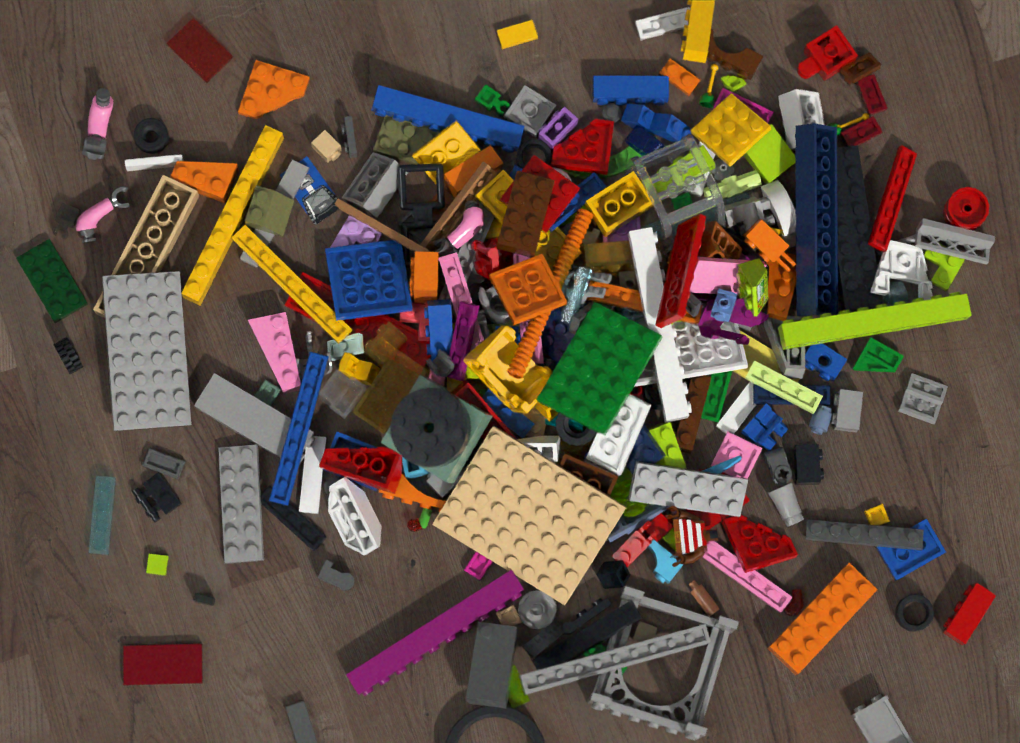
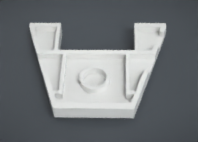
M890 240L887 251L882 252L871 293L883 296L890 294L889 278L918 284V298L930 300V297L933 296L931 291L933 286L932 282L928 281L926 274L928 268L922 249L914 245Z

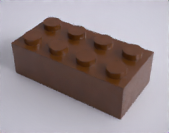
M517 170L497 242V249L531 258L535 257L555 180Z

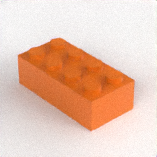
M415 251V257H411L410 296L414 303L428 304L427 301L438 300V252Z

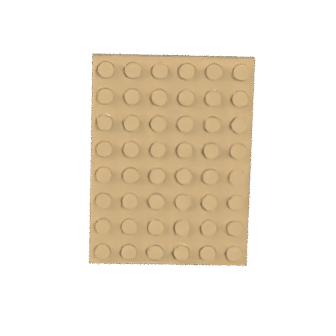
M493 425L432 525L504 569L512 570L517 577L566 605L622 516L626 506Z

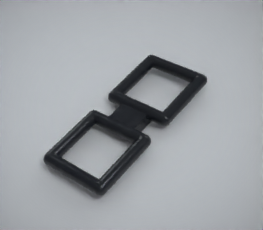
M441 163L399 165L400 209L402 211L413 210L414 222L401 223V235L409 238L408 229L433 228L438 220L433 221L432 209H443L445 207L444 170ZM436 171L437 201L407 203L405 172ZM402 245L405 267L411 268L409 249Z

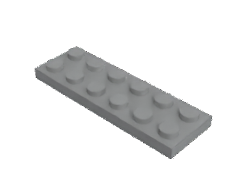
M258 445L219 448L224 563L264 561Z
M636 461L628 499L635 502L669 507L675 506L682 509L740 517L748 479Z

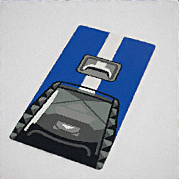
M305 157L299 163L309 167V171L295 198L313 223L317 225L339 210L335 206L338 198L310 159ZM283 172L282 174H280V177H281V178H283L285 172Z

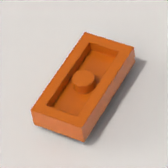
M669 59L659 72V76H669V83L688 96L691 95L700 82L699 78L672 59Z

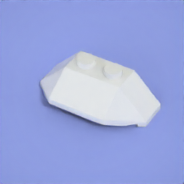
M346 477L330 485L328 512L345 546L360 552L362 555H366L380 547L381 524L365 492Z

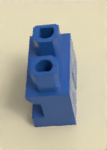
M766 403L742 430L741 434L755 445H761L770 451L777 443L769 436L772 431L779 437H782L788 428L781 422L783 418L772 411V408Z

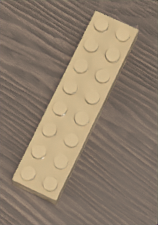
M162 175L111 275L160 273L199 198L198 191ZM102 292L93 310L97 315L105 318Z

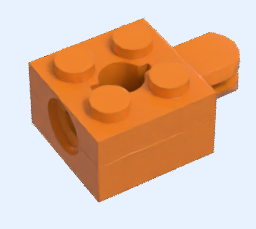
M758 219L744 233L743 236L746 238L744 242L751 249L756 248L759 251L758 255L765 262L770 261L774 263L776 261L787 272L791 269L779 258L780 256L793 267L796 265L784 252L789 245L762 219Z

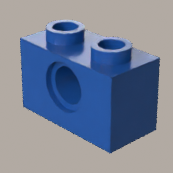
M823 343L810 345L805 353V367L811 371L814 369L819 372V376L826 381H834L848 360ZM821 357L825 358L828 362L827 366L820 365L818 359Z

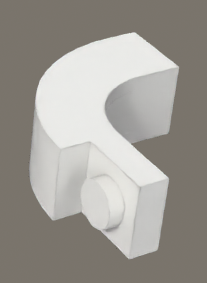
M778 180L760 186L763 198L767 197L770 200V210L780 229L781 238L789 245L787 249L796 246V214L787 191Z

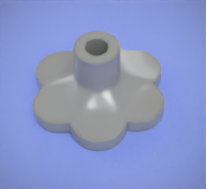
M721 159L715 160L716 168L711 171L714 174L715 180L721 181L734 173V167H730Z

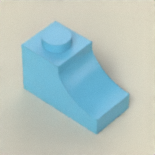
M653 540L647 548L653 553L656 567L653 571L656 574L654 577L661 583L666 582L668 584L684 564L673 567L672 564L677 562V560L670 558L672 554Z

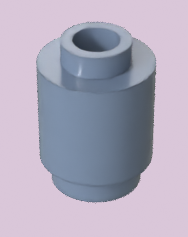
M818 405L809 423V428L812 429L811 432L819 435L827 432L832 417L831 408Z

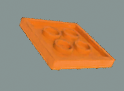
M543 254L489 275L513 325L567 304V300Z

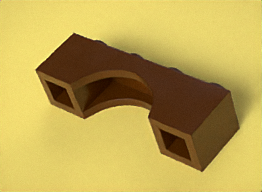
M711 29L706 60L721 64L720 66L723 69L736 72L744 80H751L763 56L749 48H745L738 53L722 51L715 44L713 38L714 30Z
M696 376L689 379L686 401H690L692 413H689L688 418L679 421L675 433L682 452L690 454L693 451L711 381L709 376Z

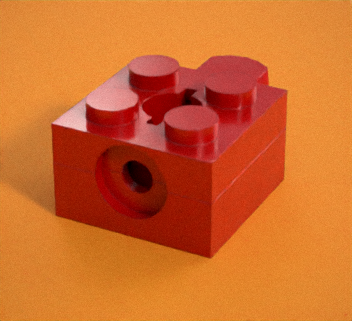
M836 25L806 44L803 52L807 58L799 63L797 73L803 79H808L818 73L823 81H826L840 72L843 66L856 60L858 54Z

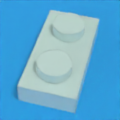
M363 334L348 335L339 344L335 340L327 341L331 361L342 359L344 352L352 355L364 353Z

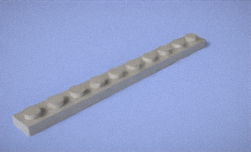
M706 624L523 674L519 678L524 695L710 644L711 640Z

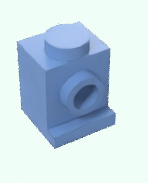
M719 288L712 307L711 317L718 321L729 322L736 303L737 294Z

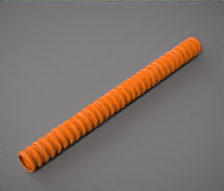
M586 209L577 210L573 224L570 226L557 260H555V264L552 267L553 270H551L561 290L573 260L576 258L575 255L580 249L582 240L585 237L584 235L587 233L589 224L593 219V214ZM551 311L531 318L528 322V326L525 328L526 331L523 333L521 342L518 344L519 347L516 349L517 352L514 353L512 363L509 365L510 368L507 369V373L517 379L523 378V373L526 372L525 368L528 367L530 358L533 356L532 352L535 351Z

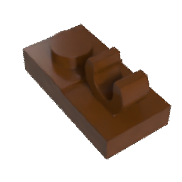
M868 52L843 66L840 73L845 76L844 81L850 86L851 83L853 84L879 70L881 63Z

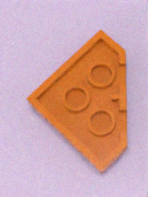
M256 60L238 114L259 119L264 114L272 110L275 111L287 105V103L303 97L310 77Z

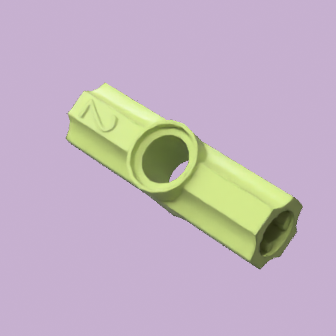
M756 170L740 176L733 175L727 177L718 184L704 188V198L708 205L726 198H736L742 195L743 192L760 187L762 185L761 178Z

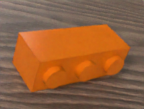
M491 145L444 174V183L454 198H456L482 162H485L497 172L496 176L501 172L504 163Z

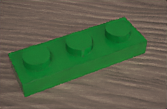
M732 371L711 374V381L701 419L719 423Z

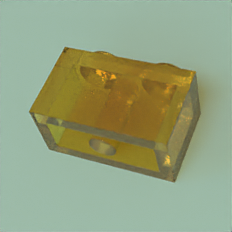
M390 322L386 325L382 324L376 332L378 335L374 339L370 338L364 345V348H366L364 354L381 368L386 365L407 340V336Z

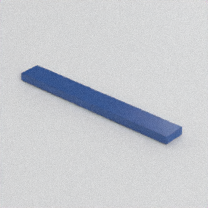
M314 352L309 353L269 501L289 505L329 356Z

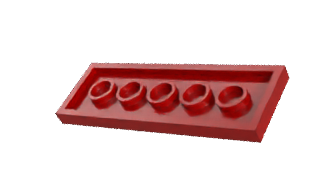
M701 213L679 224L677 227L655 326L659 328L668 326L684 318L686 315L690 287L694 280V270L698 262L697 256L702 245L701 238L706 227V216Z

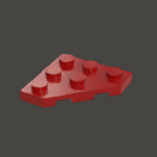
M594 119L588 126L569 136L566 141L557 144L553 148L551 167L607 175L614 121Z
M743 515L740 517H730L722 521V525L744 573L794 559L798 555L790 537L786 535L781 536L773 532L771 528L760 523L755 524L747 520V517Z

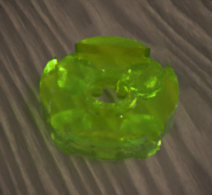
M625 480L615 484L611 493V498L626 506L623 514L628 517L643 513L648 504L625 499L629 496L632 480Z

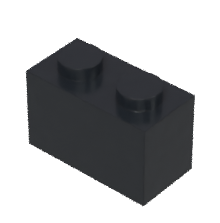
M819 444L795 445L793 447L795 485H819L821 480L824 479V470L820 468V460H823L822 449H819Z

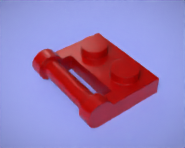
M474 240L471 247L475 251V271L477 274L490 280L489 275L499 271L498 250L484 245L480 240Z

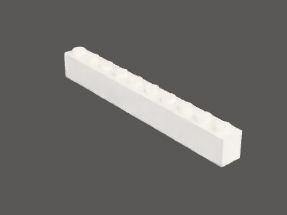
M652 227L629 231L628 238L646 328L662 335V340L653 353L652 360L664 421L670 422L686 419L689 417V413H692L690 401H686L685 394H688L686 382L683 383L681 375H684L682 363L679 364L678 356H680L679 345H675L674 337H677L676 329L671 324L663 328L655 326L664 288L663 281H665L664 270H660L659 262H662L661 253L656 250L655 245L658 243L657 233L653 232Z

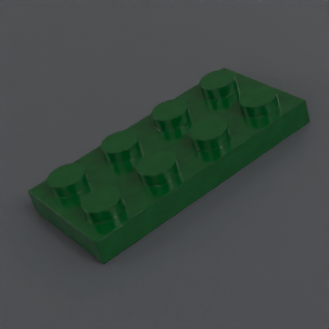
M50 239L16 257L54 323L88 305Z

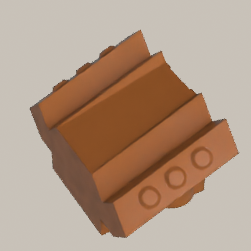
M707 221L701 238L702 245L697 257L738 260L742 248L717 221ZM672 253L669 254V258H668V261H667L668 264H669V262H670V258H671V254H672Z

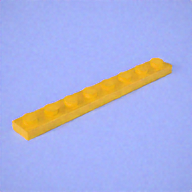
M246 225L231 237L338 344L352 332V329L343 320L336 321L335 312Z

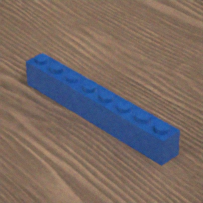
M380 85L376 89L371 108L375 115L381 117L391 116L399 122L409 121L417 127L427 126L435 132L443 131L457 120L474 142L481 141L486 146H499L506 152L518 150L524 130L523 125Z

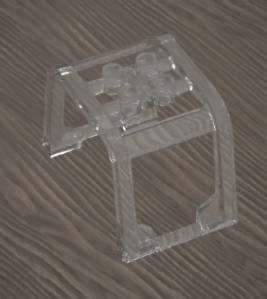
M691 134L683 136L678 142L640 158L635 156L629 159L625 173L628 175L634 171L637 177H640L657 212L662 226V251L666 259L672 253L674 245L671 227L673 224L715 207V221L726 231L725 205L721 192ZM690 149L694 157L693 159L688 161L680 159L676 165L669 168L666 166L661 167L659 173L649 177L646 169L667 160L672 163L677 157L688 155ZM697 165L702 175L698 177L687 176L683 181L682 174L687 173L689 168ZM672 177V183L667 186V190L657 193L653 183L658 181L667 182ZM706 182L712 194L711 196L671 213H666L661 200L668 197L676 198L678 194L687 190L693 191L696 185Z

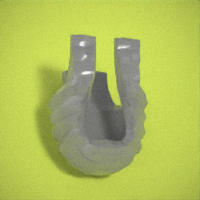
M582 271L569 273L566 275L567 278L564 280V285H562V292L567 303L583 308L591 302L586 300V298H604L606 288L589 286L590 280L609 284L612 275L598 272L583 273ZM598 303V304H600V305H602V306H604V307H606V308L612 310V307H613V306H611V305H606V304H602V303Z
M492 285L486 291L480 287L478 297L486 318L495 324L508 323L511 319L494 286Z

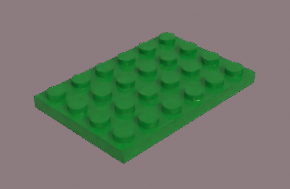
M594 302L539 394L537 402L606 436L662 340V335Z

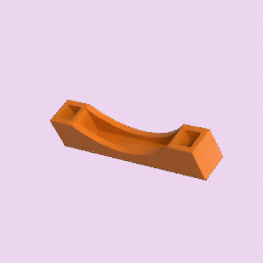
M402 474L395 494L379 489V492L383 493L382 497L393 500L394 496L402 498L401 502L412 505L413 501L420 503L419 507L430 510L431 506L439 508L438 512L441 511L446 503L445 500L435 499L419 491L409 482L404 474Z

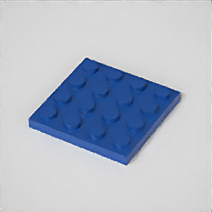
M394 240L325 248L336 321L412 311L401 244Z

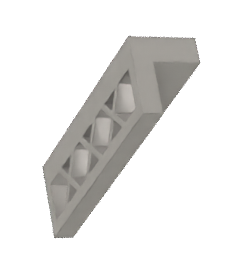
M924 218L916 228L915 247L986 265L989 262L990 248L995 243V236ZM921 236L927 237L931 242H921ZM945 241L949 247L944 248L938 242ZM961 245L967 251L960 252L956 246ZM976 249L984 251V257L978 256L974 251Z

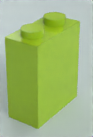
M769 124L771 130L743 155L752 168L759 173L760 178L765 184L772 182L796 163L795 154L772 124Z

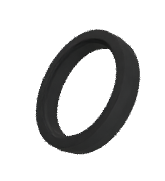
M483 706L464 715L453 726L445 742L458 743L465 730L475 722L485 718L500 717L520 725L527 732L532 743H545L539 728L528 716L511 707L498 708Z

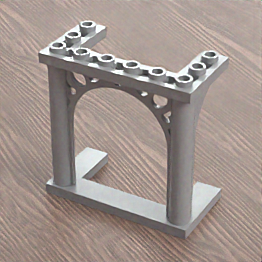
M625 586L619 598L621 599L619 607L632 600L637 608L640 605L700 625L706 624L707 627L712 628L710 635L711 643L707 645L695 686L684 699L667 706H655L639 700L626 686L621 668L617 669L618 673L616 674V670L598 675L594 691L589 696L588 703L591 704L593 709L602 711L605 708L610 710L609 714L618 717L624 714L629 716L628 720L637 723L640 720L646 721L649 727L656 729L659 726L665 727L666 732L677 735V732L684 733V737L695 741L704 737L707 728L703 727V720L729 634L737 630L739 622L722 616L714 619L645 597L643 596V591ZM632 624L610 637L606 651L626 646ZM617 678L620 684L611 687L612 683H615L614 679ZM617 689L625 691V696L621 700L612 699V693ZM628 698L632 699L634 702L632 706H630V703H626L624 705L622 703H624ZM687 701L691 702V705L689 706L691 707L690 712L688 708L684 705ZM646 706L650 707L649 712L645 711ZM676 707H680L684 711L685 718L683 721L675 718L674 709ZM664 710L669 711V712H670V718H671L672 720H670L667 715H664V716H663V715H662V712H663Z

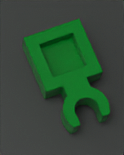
M486 84L475 98V102L488 111L495 108L500 116L504 115V112L500 110L501 106H505L508 109L510 107L507 101L499 100L501 94Z

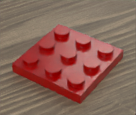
M533 155L521 172L555 180L542 232L546 234L579 192L580 187L536 155ZM514 181L500 198V201L508 206Z

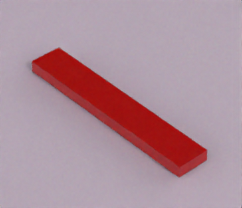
M903 145L898 147L868 242L870 246L881 252H885L888 249L917 153Z

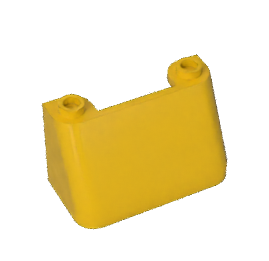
M502 325L469 352L463 360L512 412L528 413L537 403V398L551 376L552 370L547 366H537L531 359L528 367L525 368L526 372L523 373L522 379L510 376L507 373V369L510 368L509 365L512 363L514 353L517 352L516 349L519 345L514 341L516 339L515 330L509 325Z

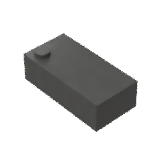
M478 622L466 694L468 704L507 708L518 637L517 627Z

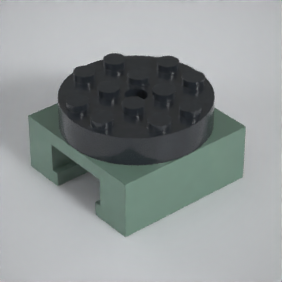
M419 375L410 393L397 405L392 416L391 426L381 443L441 480L454 484L493 416L447 391V388L432 379ZM433 423L434 431L429 433L427 425Z

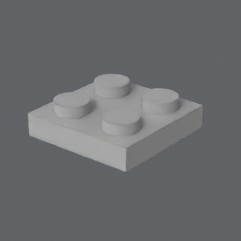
M524 85L504 115V118L512 123L523 125L526 132L536 137L539 129L546 123L556 108V104Z

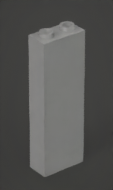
M214 373L194 407L281 459L291 418ZM311 430L308 432L303 452L306 447L310 448L315 440L313 437L315 434ZM302 454L300 463L304 459L305 454Z

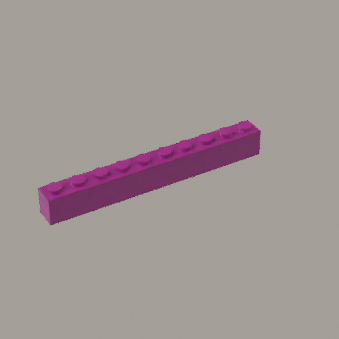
M508 571L346 674L347 678L359 696L361 694L363 696L368 695L374 691L372 687L378 683L380 686L391 680L389 676L394 673L397 675L407 670L406 666L411 662L414 665L424 659L422 655L427 652L430 654L440 649L439 645L444 641L447 644L457 638L455 634L460 631L465 633L473 628L472 624L477 620L483 622L489 618L488 613L495 610L498 612L506 607L505 603L510 599L514 602L522 597L521 592L524 591V588L513 571Z

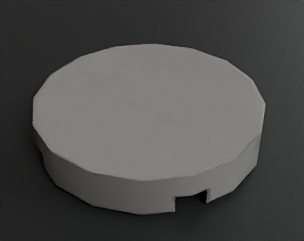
M531 591L524 595L519 602V617L523 624L529 628L537 630L546 628L556 617L557 609L554 599L542 591Z

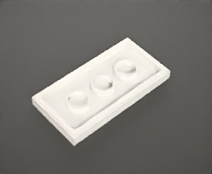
M629 394L606 436L596 433L586 459L617 475H622L651 404Z

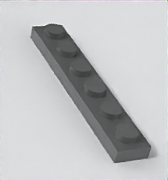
M807 519L805 540L922 550L924 530Z

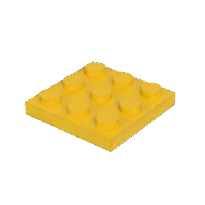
M731 93L690 131L693 136L731 167L771 130V127Z

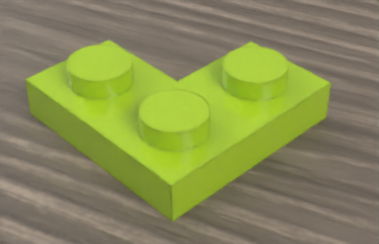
M926 250L924 253L925 259L939 266L931 279L932 284L947 292L965 259Z

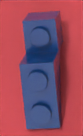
M626 105L621 121L630 128L644 130L679 146L688 147L692 137L691 128L672 114L654 113L645 105Z

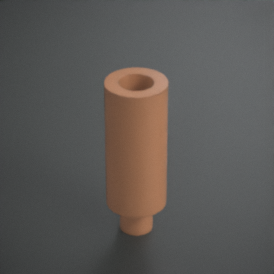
M695 580L688 584L692 589L690 593L708 617L720 610L702 584L698 585Z

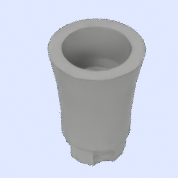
M792 483L767 493L774 502L786 527L804 520Z

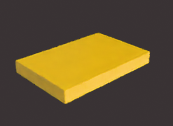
M456 120L413 153L412 157L418 164H443L445 174L480 151V148ZM425 171L432 181L437 184L436 171Z

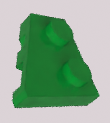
M870 337L852 369L854 371L895 373L904 356Z

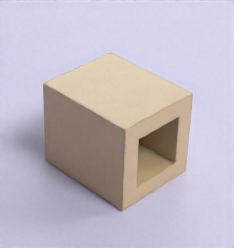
M326 130L311 142L312 148L327 163L331 160L335 161L341 154V145Z

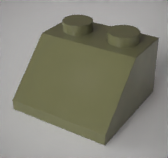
M256 185L245 219L247 227L283 237L295 201L277 191Z

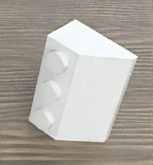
M795 89L778 96L786 144L792 151H796V125L813 123L825 125L818 92Z

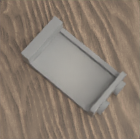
M879 694L870 699L872 703L868 706L862 704L854 709L855 713L851 716L867 743H913L888 701L889 697L887 695L882 697Z

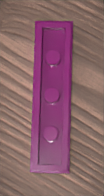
M460 301L449 353L451 361L454 363V369L446 377L459 381H464L467 365L463 359L471 350L479 305Z

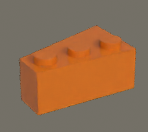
M177 161L170 178L197 190L200 195L225 203L239 168L236 163Z

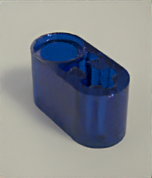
M638 125L633 128L624 140L628 146L650 162H653L664 148V145L658 139Z

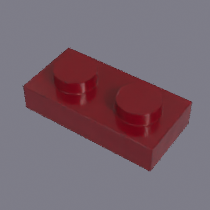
M875 74L864 77L856 82L869 116L888 109Z
M872 116L841 132L840 136L847 147L859 146L881 135L883 131L875 117Z

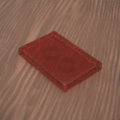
M194 18L166 43L206 84L233 59V56Z

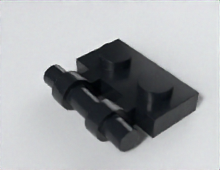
M159 472L143 483L147 489L145 492L142 493L138 487L132 491L136 497V502L142 505L146 511L145 514L148 518L151 517L154 523L161 519L157 514L158 511L162 509L165 515H167L182 504ZM150 496L157 502L153 507L147 500Z

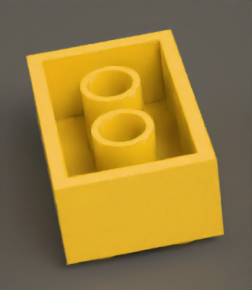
M633 171L586 200L584 207L593 214L594 222L604 237H607L653 208L655 202Z

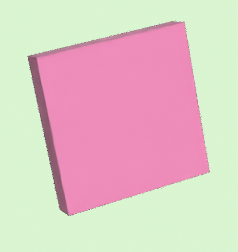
M727 431L711 466L713 467L734 457L741 456L742 459L725 470L724 473L748 479L762 448Z

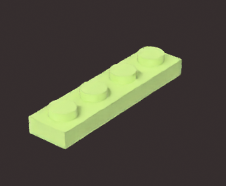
M756 361L753 362L745 377L746 380L812 414L815 413L823 397Z

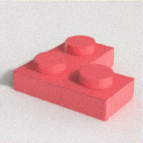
M412 303V311L401 312L399 322L417 323L418 340L430 341V337H426L425 326L429 325V319H425L424 307H428V304Z

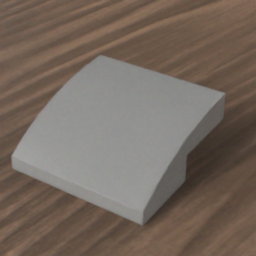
M912 373L898 412L935 424L948 386Z

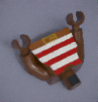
M675 506L667 507L666 509L671 510L672 515L668 514L666 518L671 519L675 517L673 519L676 553L670 556V558H675L677 562L673 563L672 566L676 567L679 564L695 563L708 551L707 542L718 541L717 529L705 530V522L700 517L687 511L678 510Z

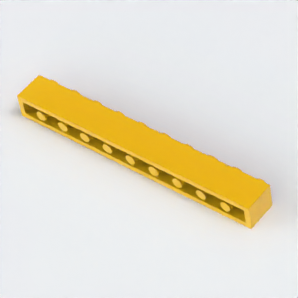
M265 125L181 293L184 299L201 306L233 242L231 237L238 232L249 210L256 185L261 186L284 139L282 132Z

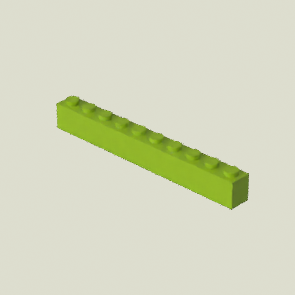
M954 292L950 293L949 297L943 298L942 295H935L930 297V300L917 298L912 300V303L899 301L895 302L894 306L888 307L887 304H880L875 306V309L862 307L858 308L857 312L850 313V310L838 312L839 315L832 316L831 313L821 314L820 318L813 319V316L801 318L802 321L794 322V319L784 320L783 324L778 327L782 350L967 320L972 316L967 294Z

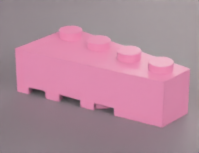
M286 312L248 320L283 394L299 391L301 381Z

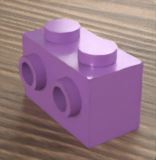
M565 107L561 111L557 110L551 117L552 120L548 124L545 123L538 131V140L545 142L551 151L578 124V118Z

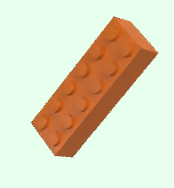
M850 563L846 564L767 649L794 675L799 674L878 589Z

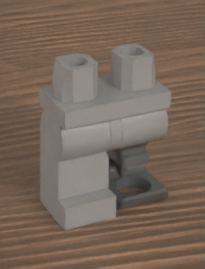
M753 196L749 199L719 207L726 232L734 236L736 234L744 235L758 219H762L769 227L775 225L773 215L768 214L764 216L763 213L764 210L771 208L770 200L767 197L758 199Z

